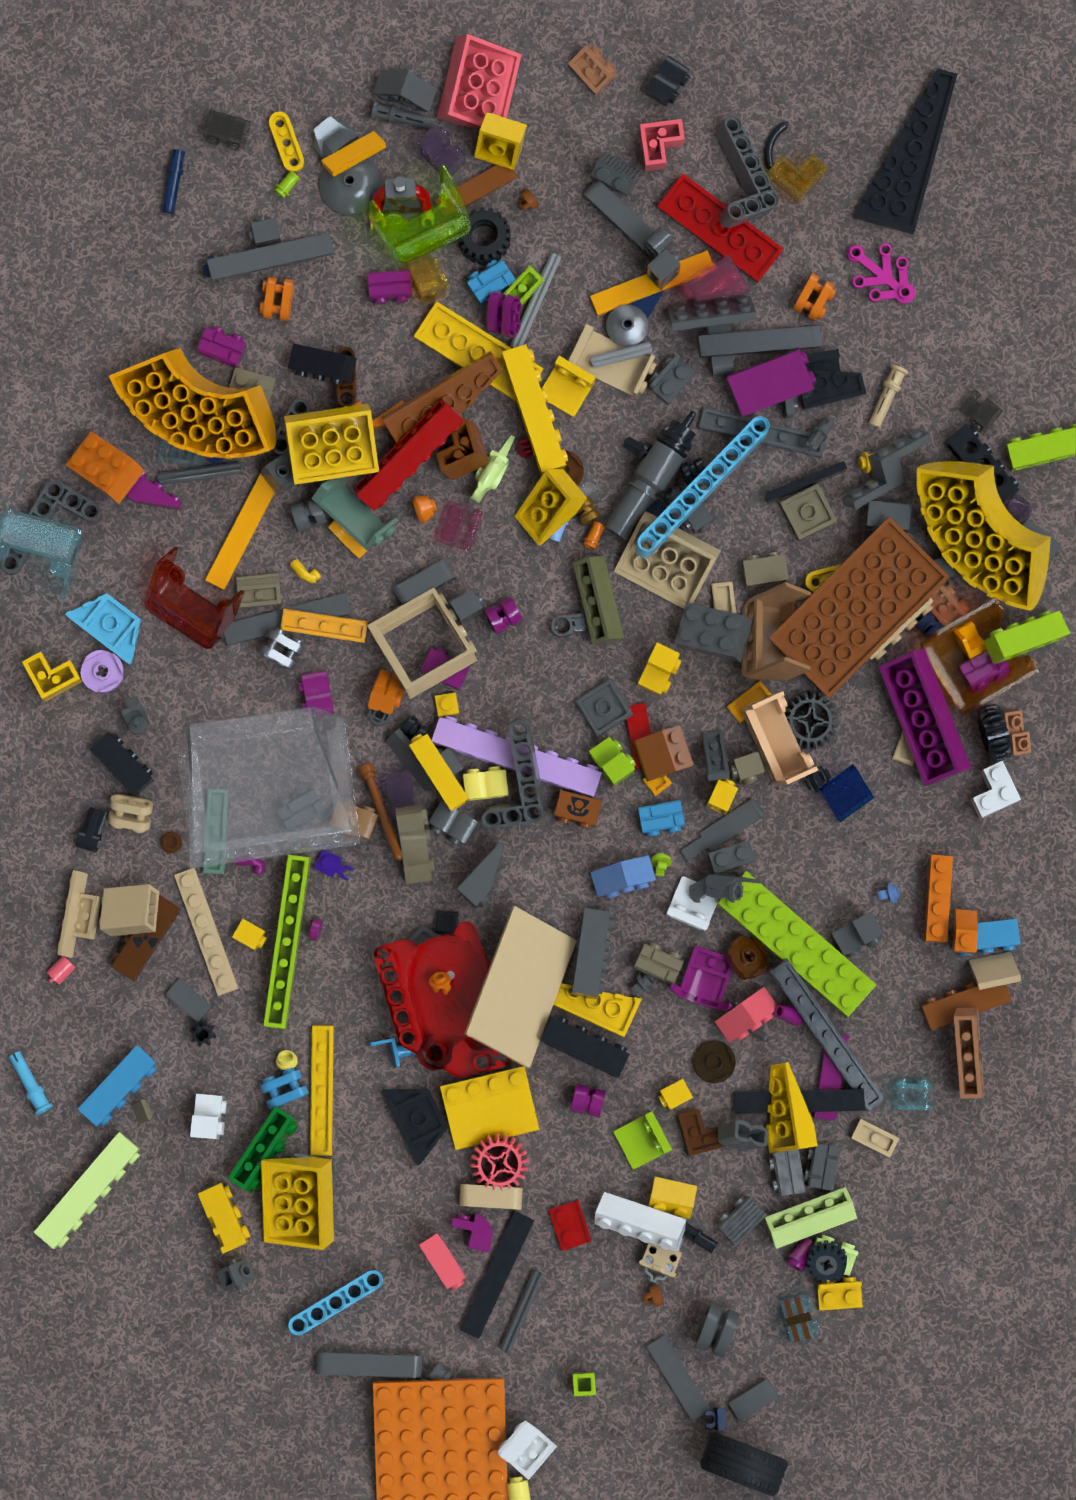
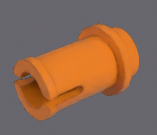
M596 521L592 522L587 537L583 539L585 547L591 550L599 547L598 542L605 529L604 525Z

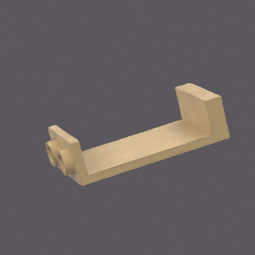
M588 324L585 325L569 358L571 363L594 375L596 379L636 398L639 393H644L648 384L645 382L648 374H653L657 365L654 363L655 356L651 354L650 357L644 355L592 368L591 356L626 347L620 346L611 339L595 332L594 327Z

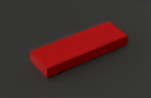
M645 703L629 706L634 715L627 719L636 770H640L642 767L633 741L651 735Z

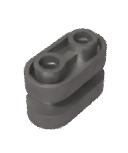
M274 627L273 630L268 629L265 637L270 641L267 646L260 644L257 652L279 665L294 671L298 663L293 661L295 654L303 655L306 649L303 647L304 642L295 637H292V639L284 636L286 632L277 627ZM277 644L288 650L286 655L275 650Z

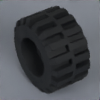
M482 207L480 211L474 209L471 210L470 215L467 213L464 216V220H461L459 224L458 243L461 252L463 251L466 258L469 257L473 263L478 261L479 265H484V262L489 264L493 260L498 262L501 260V256H505L511 239L510 226L507 224L506 218L501 216L500 212L497 211L495 213L492 208L484 210V207ZM480 226H488L495 230L497 239L489 246H479L472 240V232Z

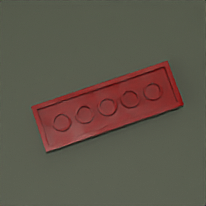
M682 174L657 208L755 282L759 283L783 252L784 248L749 222L732 228L724 227L719 221V215L727 206L685 174Z

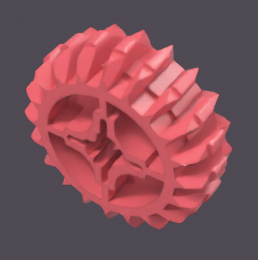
M498 1133L495 1134V1141H492L490 1135L487 1136L489 1143L486 1144L483 1140H480L479 1143L483 1148L475 1146L474 1150L479 1154H472L471 1159L477 1160V1162L470 1164L471 1168H478L472 1172L473 1176L480 1174L477 1183L485 1180V1188L492 1184L493 1191L496 1186H500L502 1191L504 1185H507L510 1189L512 1182L519 1186L520 1183L516 1178L525 1179V1175L520 1172L528 1171V1167L522 1164L529 1162L528 1158H522V1156L527 1154V1151L522 1150L519 1152L522 1143L514 1146L516 1138L513 1137L508 1142L507 1134H504L503 1140H499ZM495 1146L505 1147L499 1154L487 1152ZM511 1150L515 1153L518 1160L516 1169L507 1161ZM504 1156L503 1164L505 1166L501 1167L500 1165V1168L495 1170L496 1162L494 1160H499V1158ZM483 1157L492 1164L488 1176L482 1169L481 1161ZM500 1172L512 1174L504 1180L494 1179Z

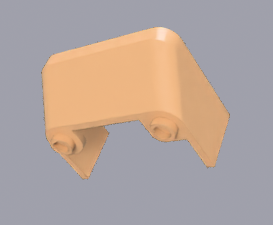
M783 691L741 707L745 722L767 771L776 786L790 784L818 771L817 766L812 767L814 762L810 754L801 752L784 712H786L785 707L788 705Z

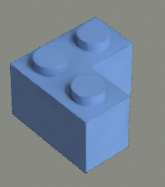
M649 856L621 861L591 872L597 896H607V899L620 896L619 891H622V894L634 891V887H636V890L649 887L648 883L656 880Z

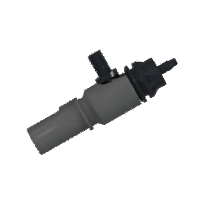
M690 411L682 423L672 420L668 427L660 431L662 437L656 436L654 445L650 443L643 445L630 436L625 439L623 447L637 455L640 463L634 471V481L628 483L621 495L619 504L604 525V528L610 533L627 541L651 502L656 501L657 498L655 496L657 493L664 492L683 463V458H687L685 451L690 452L691 441L696 434L689 427L694 421L695 412Z

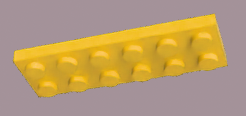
M436 301L415 333L414 338L461 368L491 351L502 372L489 386L516 402L501 357L503 351L512 348ZM532 361L534 369H538L541 375L544 368Z

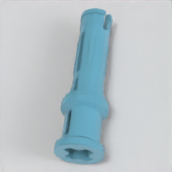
M21 1051L14 1053L15 1056L13 1054L10 1055L8 1059L11 1061L27 1091L26 1098L32 1102L36 1110L35 1115H40L53 1107L52 1103H49L43 1093L45 1091L44 1088L38 1086Z

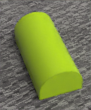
M528 266L504 294L505 296L513 295L519 297L523 305L545 282V279L533 267Z

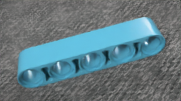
M377 1270L368 1271L297 1314L289 1321L288 1327L290 1332L294 1335H302L377 1290L383 1283L382 1274ZM370 1274L379 1276L378 1285H369L367 1278ZM350 1286H359L361 1294L358 1297H352L349 1294ZM334 1296H338L342 1300V1305L338 1309L330 1305V1300ZM314 1308L322 1309V1319L315 1320L312 1317L311 1312ZM301 1319L304 1322L305 1327L302 1331H296L293 1328L294 1320Z

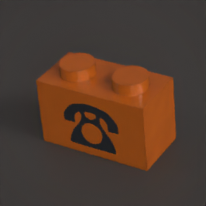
M560 790L554 817L558 818V822L570 824V821L579 823L578 827L591 830V826L596 827L602 800Z

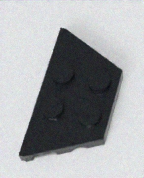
M381 1090L417 1165H420L448 1129L430 1090Z

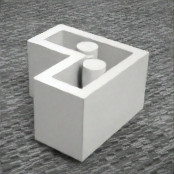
M1003 761L981 771L989 791L972 798L970 801L979 819H982L1021 800Z
M196 1094L190 1137L219 1139L220 1135H224L225 1122H221V1116L226 1114L227 1101H223V1096Z

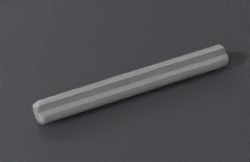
M551 253L541 274L545 282L531 296L520 321V331L513 337L510 344L511 348L524 344L561 260V257L555 253Z

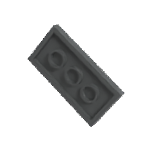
M737 295L735 298L729 299L720 297L714 299V301L706 302L704 300H697L691 304L675 303L667 307L673 331L757 320L752 298L747 295Z

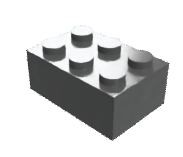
M686 602L675 644L682 649L741 662L753 621L745 615Z

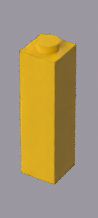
M419 734L411 739L410 750L449 811L452 812L467 803L469 798L428 734L424 736Z

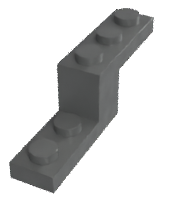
M920 429L911 430L908 435L893 440L892 444L879 448L874 454L868 456L874 479L868 480L860 488L849 491V494L841 498L843 505L858 509L904 483L905 478L899 459L932 441L930 433Z

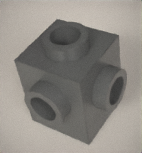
M238 1258L226 1262L227 1267L216 1271L223 1291L234 1287L236 1291L249 1286L247 1282L255 1279L248 1259L240 1262Z

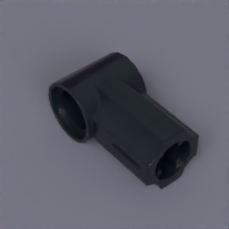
M92 807L89 808L83 829L81 828L78 833L75 847L94 853L98 851L97 845L102 839L101 832L108 814L107 812Z

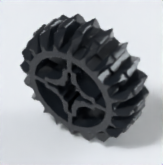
M984 705L977 710V723L984 748L990 760L993 762L1003 761L1012 754L1010 736L1004 716L998 705Z

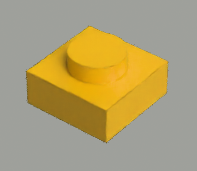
M456 692L435 696L438 718L445 715L459 714Z

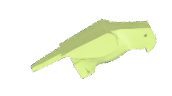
M511 435L499 453L492 450L488 457L489 464L478 469L475 475L477 487L470 497L471 500L479 504L487 491L496 489L507 468L509 459L506 457L515 439L514 436Z

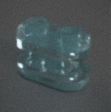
M895 1079V1083L891 1084V1092L897 1093V1101H891V1110H934V1102L928 1101V1093H934V1084H930V1080H917V1084H908V1079ZM906 1093H919V1101H906Z

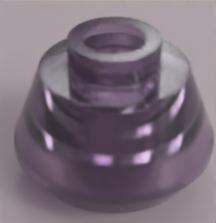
M1018 494L1012 496L1005 507L1018 522H1024L1030 517L1032 512L1030 503Z

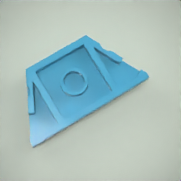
M106 593L96 600L89 601L83 604V606L72 611L70 610L65 614L127 664H132L141 619Z

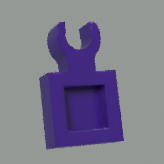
M324 849L314 866V869L331 878L334 877L335 873H338L344 880H349V878L343 875L344 870L354 871L350 866L340 865L342 858Z

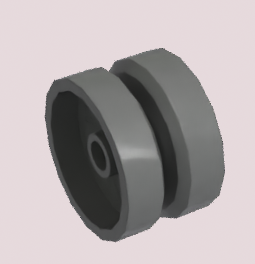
M710 1303L706 1314L701 1320L694 1347L706 1351L712 1340H714L712 1353L724 1358L740 1314L728 1310L724 1314L722 1321H720L722 1307Z

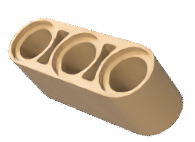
M460 1184L459 1206L522 1210L523 1188L510 1187L509 1189L508 1187H503L501 1191L500 1186H496L493 1191V1186L485 1188L484 1185Z

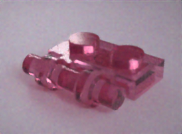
M449 500L436 541L456 548L458 540L464 541L462 550L470 552L472 544L474 545L477 539L475 535L478 526L481 527L483 521L481 519L483 511L475 509L474 515L469 516L467 515L468 506ZM464 522L470 523L467 534L461 533Z

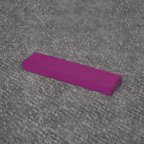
M840 1034L848 1045L849 1036ZM824 1051L818 1089H841L842 1076ZM814 1112V1118L835 1121L837 1112Z

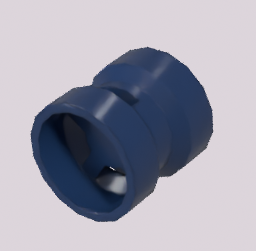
M931 611L915 625L919 631L925 633V637L929 641L945 627L941 622L935 620V616Z

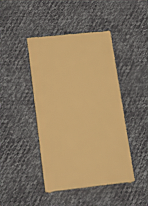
M512 906L464 1034L524 1067L530 1068L577 940L520 908Z

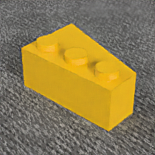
M220 1183L198 1193L207 1218H209L213 1227L214 1235L217 1236L221 1245L222 1254L249 1243L248 1238L251 1235L247 1226L241 1225L239 1218L242 1215L238 1206H233L230 1200L233 1194L228 1185L224 1186L223 1183Z

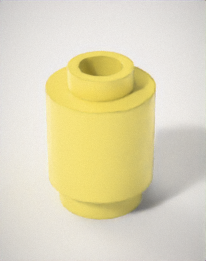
M523 1476L510 1478V1482L506 1484L508 1499L531 1500L528 1480H523Z

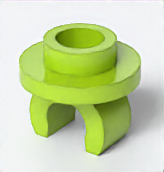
M657 853L650 858L652 866L655 867V876L664 877V870L672 863L671 857L665 853Z

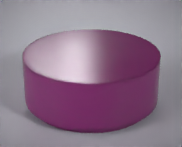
M313 920L309 930L310 940H319L324 924L322 920Z

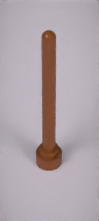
M372 763L365 764L357 769L358 774L367 783L393 856L396 860H401L403 857L374 780L376 777L375 767Z

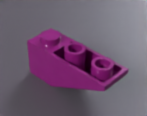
M144 472L125 496L137 504L180 511L183 509L182 505L179 504L181 500L172 493L167 495L163 492L164 487L155 480L151 483L146 479L148 475Z

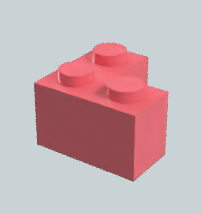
M682 119L640 124L639 134L645 172L666 169L665 148L684 146L685 138Z
M763 987L720 1017L715 1023L729 1043L736 1038L740 1041L749 1035L747 1030L751 1029L753 1032L763 1025L762 1022L765 1024L775 1017L773 1012L778 1005L766 988Z

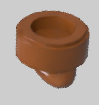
M529 189L521 193L523 198L518 202L519 209L526 210L531 207L534 210L539 207V202Z
M657 1284L649 1286L650 1292L642 1297L643 1302L647 1304L654 1302L656 1307L664 1305V1299Z

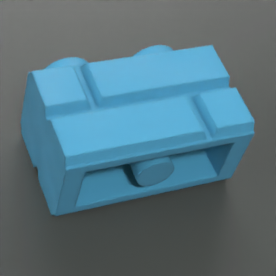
M493 260L486 265V270L481 273L476 271L468 277L467 287L480 306L488 302L492 292L503 293L516 280L503 260L499 262Z
M680 800L639 807L637 809L642 834H647V837L658 836L660 831L668 830V833L679 832L681 827L685 826Z

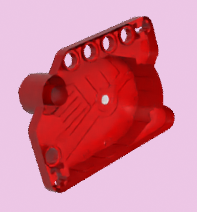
M464 921L457 926L454 933L432 937L420 945L409 939H401L376 948L374 959L398 1041L401 1046L418 1055L421 1065L432 1071L443 1069L458 1078H465L504 1067L511 1063L512 1059L507 1057L506 1062H503L502 1059L495 1060L496 1065L493 1066V1059L489 1053H493V1057L500 1055V1053L464 1034L490 967L474 923ZM382 949H384L385 952L389 951L390 955L387 956V962H393V965L387 966L383 969L381 965L386 964L385 959L379 957V954L382 953ZM388 969L396 973V979L392 982L387 981L385 978V972ZM436 972H444L450 976L452 989L447 995L443 993L442 989L437 993L434 992L429 984V979ZM398 990L401 992L402 1000L400 1002H394L391 999L392 991ZM404 1011L408 1014V1021L406 1023H400L397 1020L398 1012ZM405 1032H411L414 1035V1042L412 1044L404 1042L403 1034ZM432 1045H437L442 1049L443 1056L441 1059H437L432 1055ZM422 1049L426 1052L427 1059L435 1062L439 1067L431 1066L425 1061ZM479 1056H484L488 1059V1066L486 1068H480L477 1065V1058Z

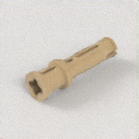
M894 364L890 366L891 371L888 378L883 382V392L868 422L869 425L881 429L895 394L901 390L900 385L903 378L908 374L906 369Z

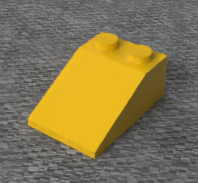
M546 469L514 517L537 545H542L577 514L587 497L564 469Z

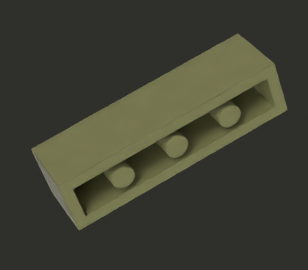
M605 556L587 557L573 562L592 644H609L624 639Z

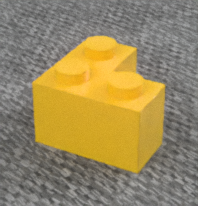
M656 643L637 686L659 697L662 692L666 694L672 683L668 681L671 673L676 675L682 660L679 659L680 653Z
M42 652L22 661L44 702L83 682L70 660L54 669H51Z

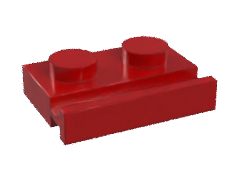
M579 1200L549 1209L562 1251L592 1242Z

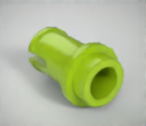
M289 171L281 183L275 185V193L283 199L285 196L288 197L289 191L300 178L294 172Z

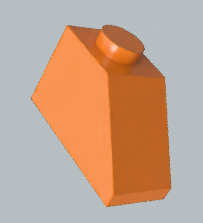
M955 909L952 952L975 954L978 937L977 911Z

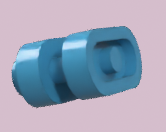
M290 1068L283 1071V1076L275 1079L274 1076L262 1080L263 1084L260 1085L262 1093L269 1092L272 1098L266 1102L269 1110L309 1094L307 1086L300 1087L297 1080L303 1078L300 1070L295 1071V1068ZM289 1084L292 1091L280 1096L277 1089Z

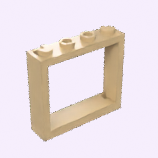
M435 588L428 590L367 625L410 699L477 661L474 654L477 650L473 642H467L465 639L467 636L465 629L462 625L457 626L455 621L458 619L452 608L449 610L446 608L447 600L442 593L438 595ZM436 605L464 650V653L411 682L383 635Z

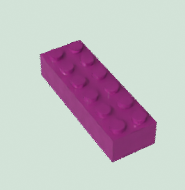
M926 649L912 651L879 666L924 786L938 783L972 769Z

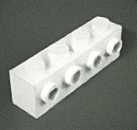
M604 1192L595 1213L594 1224L599 1225L603 1229H610L624 1236L640 1239L644 1243H652L665 1250L676 1252L685 1231L686 1219Z

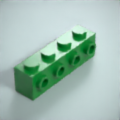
M275 1106L228 1179L249 1193H252L253 1190L256 1191L262 1183L261 1160L274 1159L277 1154L284 1150L286 1146L285 1141L289 1135L292 1136L296 1132L299 1120Z

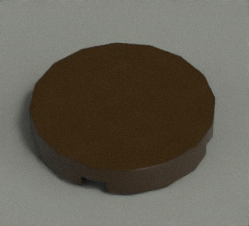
M715 1040L701 1045L693 1058L694 1071L698 1077L705 1082L713 1084L724 1082L730 1078L736 1065L735 1054L732 1049L725 1043Z

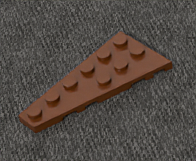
M489 351L381 418L395 442L398 443L441 398L447 401L462 417V413L469 406H472L477 396L487 389L502 372V369L492 352Z

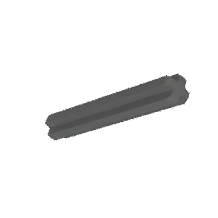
M231 462L158 473L157 478L159 484L165 485L240 474L242 470L240 462Z
M536 1270L532 1272L501 1343V1350L511 1352L542 1281L543 1273Z

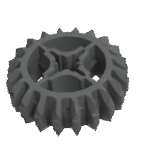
M803 693V700L798 695L795 696L797 704L793 701L788 702L792 709L785 707V713L789 714L786 718L796 740L799 741V747L802 743H805V750L809 749V744H812L813 750H817L818 742L822 748L825 747L824 739L827 742L832 741L828 734L836 735L837 733L831 728L839 726V723L833 722V720L839 718V715L831 714L836 710V707L833 706L830 709L827 707L831 703L830 700H827L825 704L821 702L824 698L823 695H820L819 699L815 700V693L811 694V699H808L807 693ZM809 705L806 715L793 716L799 707ZM815 706H818L824 711L827 720L819 718L816 715ZM812 711V720L817 723L812 724L809 731L808 722H805L804 719H808ZM793 723L804 727L805 737L795 730ZM827 727L821 736L811 738L814 728Z

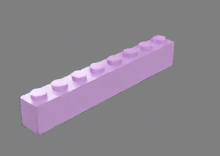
M445 715V718L439 717L431 740L433 744L450 748V750L516 772L510 737L506 736L505 739L497 737L498 733L488 729L485 732L477 730L478 726L465 722V725L456 723L457 719ZM534 745L540 781L594 798L602 772L598 771V767L587 764L586 767L579 765L578 760L567 757L566 760L558 758V753L546 750V753L538 751V747ZM518 746L520 752H529L527 746ZM522 766L524 773H532L531 767Z

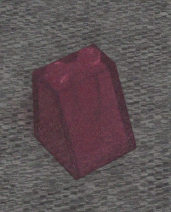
M729 255L720 256L680 283L682 286L680 289L686 300L690 299L691 301L751 292V289Z

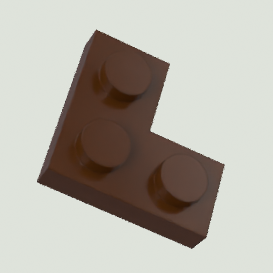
M699 1109L678 1114L689 1156L726 1147L718 1142V1126L704 1129Z

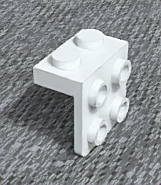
M524 1421L518 1424L511 1437L500 1445L497 1454L529 1480L557 1446L539 1429Z

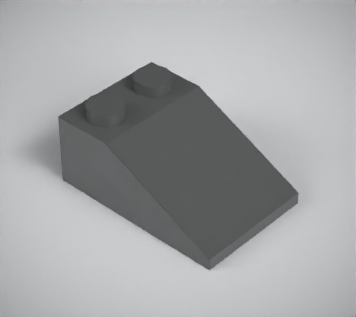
M502 841L457 888V891L476 909L479 906L483 908L491 900L489 895L492 892L504 850V843Z

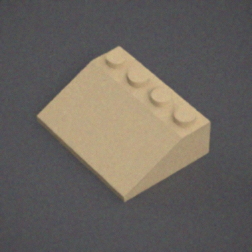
M646 511L632 534L614 572L685 609L686 602L694 603L721 550L678 528L650 557L642 558L638 556L635 546L639 536L658 518ZM659 527L655 528V531L658 534L665 533L664 529ZM642 542V543H641V546H642L644 549H650V548H651V546H650L649 543H647V542Z

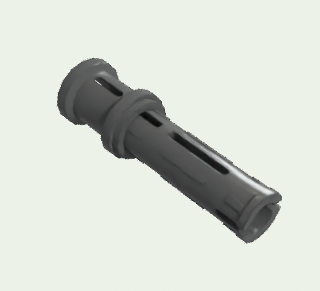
M378 100L374 101L371 119L376 117L388 120V123L397 121L432 131L436 120L435 117L397 109V106L394 104L391 106L381 104Z

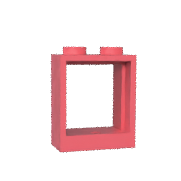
M439 1233L419 1245L447 1289L451 1287L454 1291L464 1284L463 1279L466 1276Z

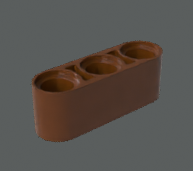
M342 347L337 352L340 354H350L356 358L354 350L350 347ZM356 364L351 383L342 382V385L337 384V401L340 408L353 406L357 403ZM349 395L353 400L350 404H343L341 402L342 397Z

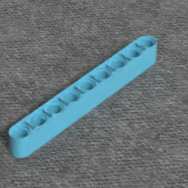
M755 417L639 536L635 546L638 556L642 558L650 557L764 440L770 427L769 421L765 417ZM754 426H761L764 431L758 432ZM746 440L750 445L743 446L740 441ZM726 455H733L736 460L730 461L726 458ZM718 469L722 474L715 475L712 470ZM698 484H705L708 489L701 490ZM690 498L693 504L688 505L683 499ZM676 513L679 519H672L669 514ZM655 528H662L664 529L665 533L658 534L655 531ZM647 542L650 544L651 548L644 549L641 546V543Z

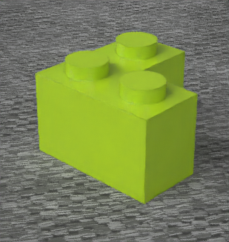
M608 737L591 749L588 754L614 788L634 774L636 764L629 754L625 756L623 752H620L623 748L616 739L612 740Z

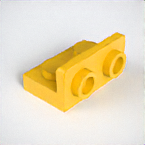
M856 1277L843 1278V1282L835 1283V1280L831 1283L830 1280H827L825 1283L822 1280V1284H817L819 1311L863 1307L862 1282L856 1281Z

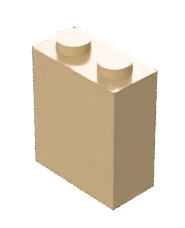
M149 884L105 888L101 899L100 930L109 936L156 932L160 891Z

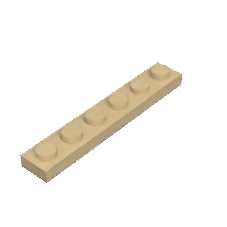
M195 868L174 875L217 995L221 996L239 989Z

